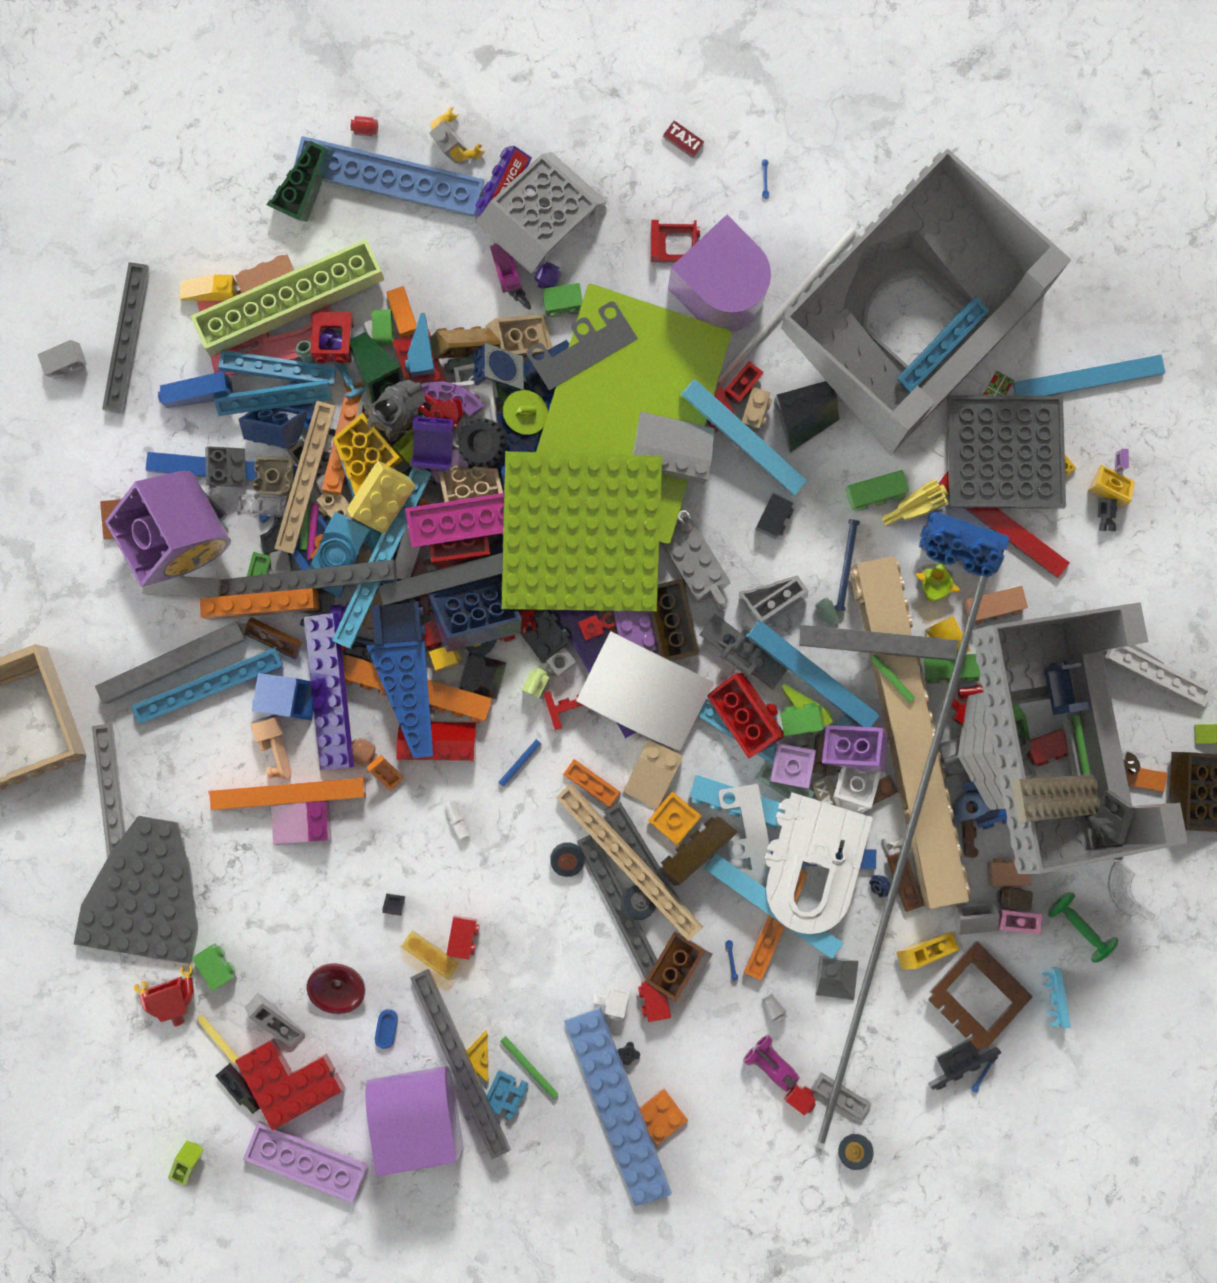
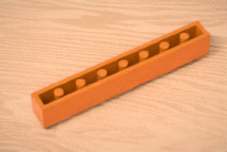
M344 654L345 683L350 685L353 682L360 683V688L371 691V687L379 689L378 693L387 695L374 663ZM428 680L429 703L434 706L433 710L443 713L445 709L450 710L453 716L463 718V715L470 716V721L480 724L482 720L487 721L493 699Z

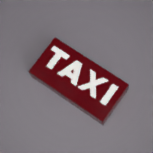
M675 120L663 134V138L692 158L695 157L704 144L702 139Z

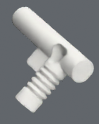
M889 837L882 839L888 856L900 852L899 847L903 845L905 837L891 842ZM887 844H892L890 850H888Z

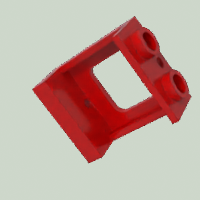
M651 220V262L676 263L684 254L666 253V235L668 233H689L692 236L693 247L697 243V238H700V227H697V220H694L693 224H659V220Z
M313 312L310 349L313 362L320 364L327 362H336L338 364L352 362L350 356L351 329L354 328L352 312ZM322 327L343 329L341 349H319L320 329Z

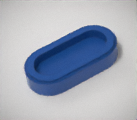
M392 1009L383 1010L378 1017L374 1040L375 1044L382 1049L389 1048L395 1040L398 1014Z

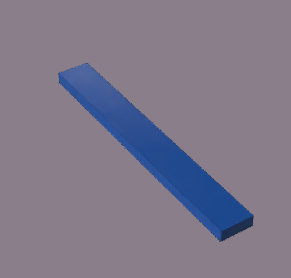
M147 452L145 471L168 474L178 471H191L195 476L206 477L205 457ZM245 461L246 481H254L256 479L255 462ZM293 465V482L298 468L296 465Z

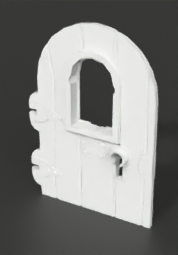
M791 793L790 799H785L779 804L778 809L785 812L784 814L777 812V823L782 826L778 840L771 841L767 847L768 851H773V855L766 853L764 857L766 865L770 867L766 884L767 902L771 912L785 927L798 933L816 934L834 927L841 921L848 910L873 817ZM842 840L844 841V845L842 848V852L840 853L841 860L836 859L835 854L839 851L838 848L840 845V841ZM803 861L830 869L822 900L818 908L810 911V913L799 910L794 902V892Z

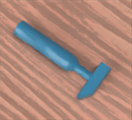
M335 362L346 385L352 390V392L345 394V397L352 399L363 394L362 388L355 390L354 382L344 364Z

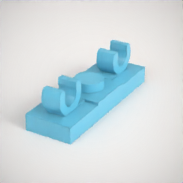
M1058 967L1050 968V973H1041V976H1049L1050 981L1043 983V986L1052 987L1053 993H1050L1052 1004L1056 1007V1011L1047 1012L1049 1016H1056V1020L1049 1022V1025L1053 1027L1059 1025L1064 1029L1071 1028L1062 970Z

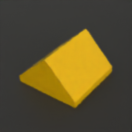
M1101 464L1088 491L1101 498L1117 499V506L1122 508L1132 501L1135 481Z

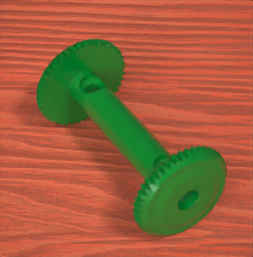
M1068 892L1062 895L1049 908L1048 916L1052 918L1061 912L1064 913L1066 919L1089 943L1097 947V950L1092 954L1091 961L1094 963L1103 961L1117 948L1118 939L1113 937L1106 942L1101 941V937L1074 909L1069 907L1075 898V894Z

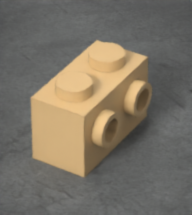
M752 387L742 422L753 432L758 433L760 427L764 428L767 419L764 413L766 409H770L772 399L769 398L771 392Z
M324 493L317 499V502L320 504L318 509L324 516L328 514L332 518L333 514L338 512L358 522L348 512L347 508L350 504L343 495Z

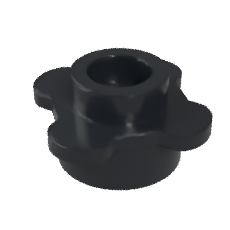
M627 1042L625 1047L617 1050L625 1065H630L635 1059L640 1058V1052L636 1051L633 1042Z

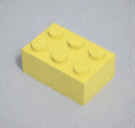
M377 461L347 510L352 518L385 534L414 490L415 484L408 476Z

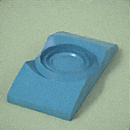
M335 512L323 534L321 544L309 569L355 564L371 528ZM345 586L323 588V590L341 597Z

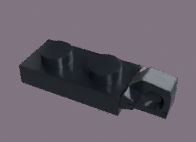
M231 1063L215 1075L239 1105L243 1104L252 1114L260 1109L247 1082Z

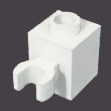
M610 988L608 996L595 993L593 1003L606 1005L605 1014H608V1018L619 1020L620 1017L624 1018L629 993Z

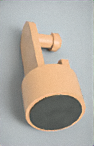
M272 715L252 721L250 723L255 741H258L260 750L265 751L271 748L272 745L277 767H268L266 770L267 776L271 778L280 774L283 779L289 778L291 768L281 735L283 730L279 716Z

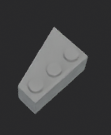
M797 575L765 586L761 585L751 590L740 591L739 598L756 622L762 621L764 624H768L808 597L809 590Z

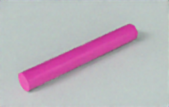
M311 503L307 560L311 561L313 559L309 556L316 548L314 540L317 536L319 503Z

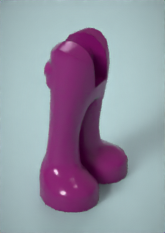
M767 1034L755 1046L777 1066V1069L773 1068L754 1047L745 1055L743 1062L748 1066L753 1064L758 1066L778 1087L787 1092L791 1087L783 1079L788 1075L797 1083L800 1077L793 1067L773 1049V1040Z

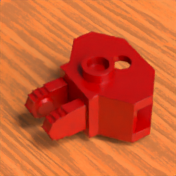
M424 394L425 401L431 404L432 408L430 409L422 404L418 410L427 415V417L454 420L455 430L464 414L462 401L456 397L446 401L442 399L437 400L429 394Z

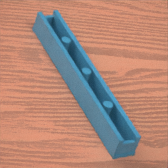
M757 621L752 630L746 635L748 639L859 727H871L880 716L762 621Z

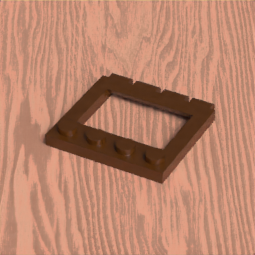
M975 941L929 991L932 995L928 998V1001L937 1010L944 1006L940 1013L951 1024L958 1020L954 1027L965 1038L972 1034L968 1041L979 1051L983 1047L988 1048L1033 996L978 941ZM971 962L1012 1002L988 1030L947 991L950 985Z

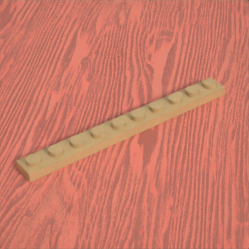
M569 784L556 797L688 941L704 927L572 784Z

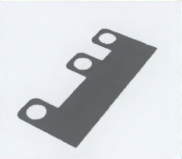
M611 301L599 308V314L607 326L597 332L586 317L574 322L571 325V329L579 342L554 357L550 356L542 343H538L527 350V356L549 390L638 339L615 302ZM607 307H613L616 310L614 318L609 319L605 316L604 310ZM579 323H586L588 325L589 331L587 334L582 335L577 332V325ZM539 348L544 351V358L542 360H535L532 357L534 349Z

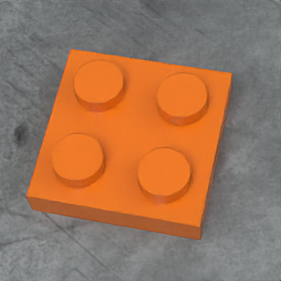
M665 1088L639 1107L649 1134L657 1145L688 1121Z

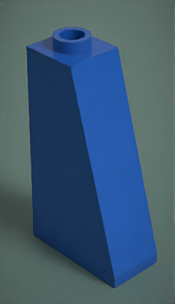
M223 371L160 385L158 399L166 408L214 402V396L233 393L232 380Z

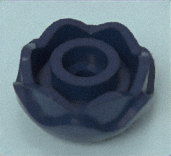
M883 875L872 876V879L869 881L871 891L877 894L879 898L887 897L891 886L889 880Z

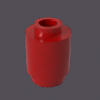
M355 116L354 120L351 119V131H354V135L373 137V135H378V119Z

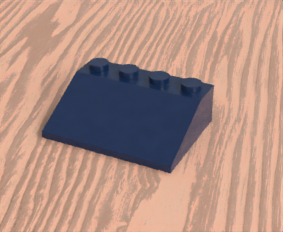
M502 575L428 593L439 634L447 652L521 632L522 618L518 609H502Z

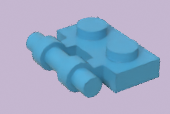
M499 1069L487 1097L494 1113L500 1115L502 1108L508 1110L505 1117L512 1120L515 1113H518L520 1109L519 1104L522 1097H525L527 1093L526 1089L529 1083L522 1080L519 1087L513 1084L516 1077ZM510 1091L515 1093L512 1103L506 1101Z

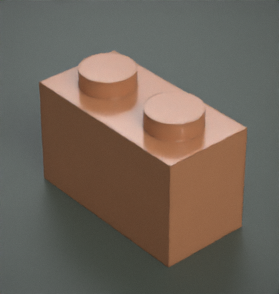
M993 858V862H987L989 886H1031V874H1018L1014 863L1015 858H1012V861L1005 862V858Z

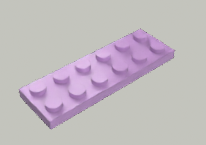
M261 1121L256 1125L243 1158L244 1161L350 1203H353L368 1166L364 1162L276 1128L272 1131L268 1124Z

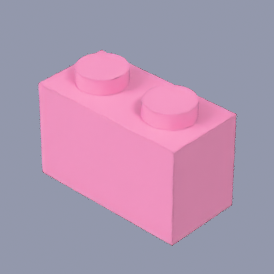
M998 909L1000 915L998 929L1041 933L1042 914Z

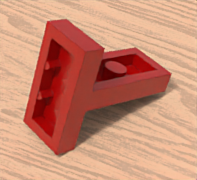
M551 691L543 693L555 731L563 729L559 713L584 706L576 701L577 699L570 701L569 698L558 701L559 705L555 706Z

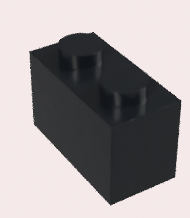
M773 493L755 530L773 539H776L778 535L782 536L786 528L783 524L786 518L790 519L794 512V509L791 508L793 502Z

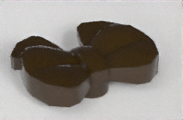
M1127 752L1125 759H1123L1125 771L1127 770L1131 774L1136 775L1141 768L1140 762L1134 754Z

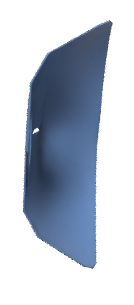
M978 790L967 791L956 799L952 806L954 814L952 824L978 818L990 811ZM970 801H975L979 807L978 811L969 813L966 810V804Z

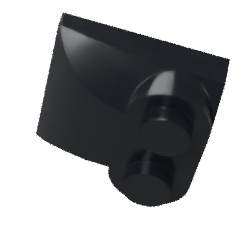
M469 653L459 689L497 700L507 663L485 656L477 657Z

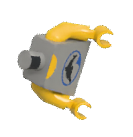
M451 107L445 114L431 122L432 130L429 134L442 152L454 163L469 160L473 157L480 159L486 150H480L482 145L479 143L476 144L473 150H468L448 123L453 122L459 116V113L457 115L452 113L454 107Z

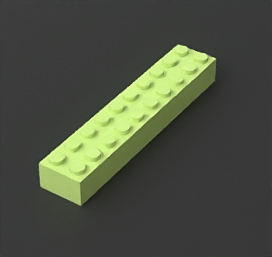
M364 239L190 317L205 350L212 357L221 353V350H228L382 282L384 277L367 239Z

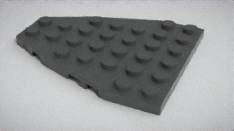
M138 816L109 854L81 904L74 945L187 964L191 963L198 929V919H196V904L193 896L190 862L186 855L185 844L180 834L181 830L178 822Z

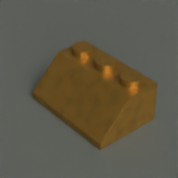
M475 326L470 329L458 327L453 330L440 328L430 336L434 359L467 357L473 355L474 351L484 343L496 347L501 345L499 338L489 328H481V326Z

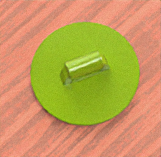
M520 390L512 393L506 399L503 406V416L507 425L512 430L520 434L531 435L539 432L545 425L548 409L539 395L531 391Z

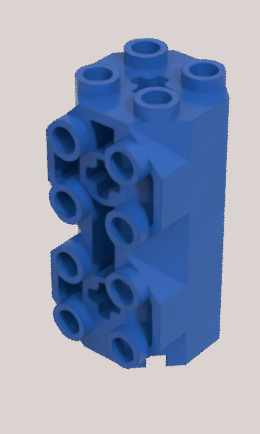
M939 512L929 513L927 519L929 523L927 527L923 526L920 534L922 538L919 543V548L926 551L928 558L945 565L955 564L956 561L963 563V568L967 572L977 576L990 577L998 572L1005 556L1003 555L1004 550H1007L1009 536Z

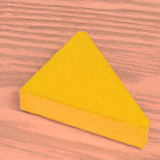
M485 1030L466 1051L476 1073L487 1082L489 1080L488 1032Z

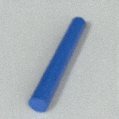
M537 739L499 780L498 783L504 787L540 747L541 743Z

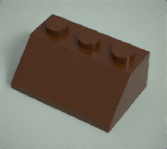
M674 931L645 982L675 1002L684 1005L713 953L691 940L688 941L683 935Z

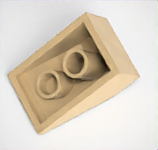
M545 314L495 318L485 325V328H489L501 341V345L498 348L523 357H528L526 354L527 350L538 343H542L547 350L552 348ZM536 348L533 350L532 355L541 354L544 351Z
M647 740L623 792L658 809L683 756L651 740Z

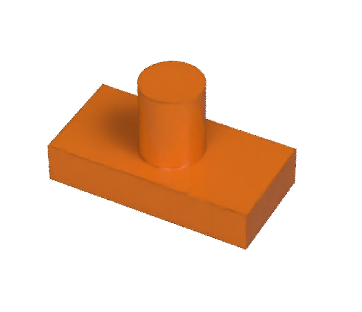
M382 755L367 766L369 772L389 791L405 779Z

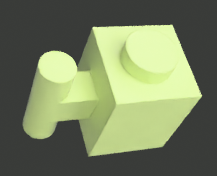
M537 668L536 671L532 669L522 691L540 699L550 679L546 676L548 672Z

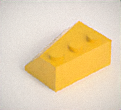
M363 413L333 437L355 495L377 461L393 469L403 461V458L377 427H368V417Z

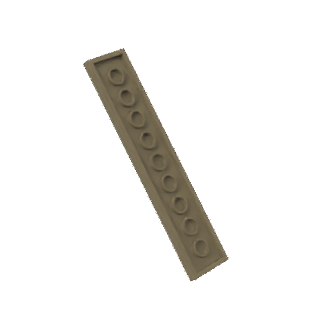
M1094 775L1012 780L1019 823L1097 814L1101 803L1100 799L1097 798L1096 790L1098 789V783Z

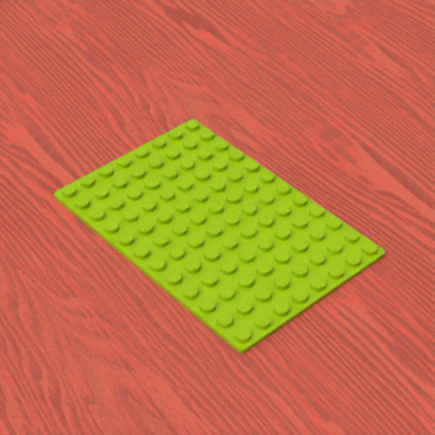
M588 284L577 321L583 317L588 318L597 332L607 326L599 314V308L613 301L638 339L556 386L536 452L632 455L640 412L705 426L707 419L687 402L680 393L685 390L692 380H697L714 396L732 332L684 314L594 284ZM607 307L604 310V314L607 318L612 319L616 316V310L613 307ZM579 323L577 325V332L584 335L588 333L589 327L586 323ZM574 332L569 347L579 342ZM664 475L661 478L659 542L669 544L688 481Z

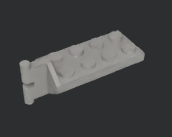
M685 517L682 519L685 524H681L680 521L676 522L671 542L669 544H661L696 601L700 602L712 598L719 612L724 613L726 611V600L720 591L730 584V580L692 518Z

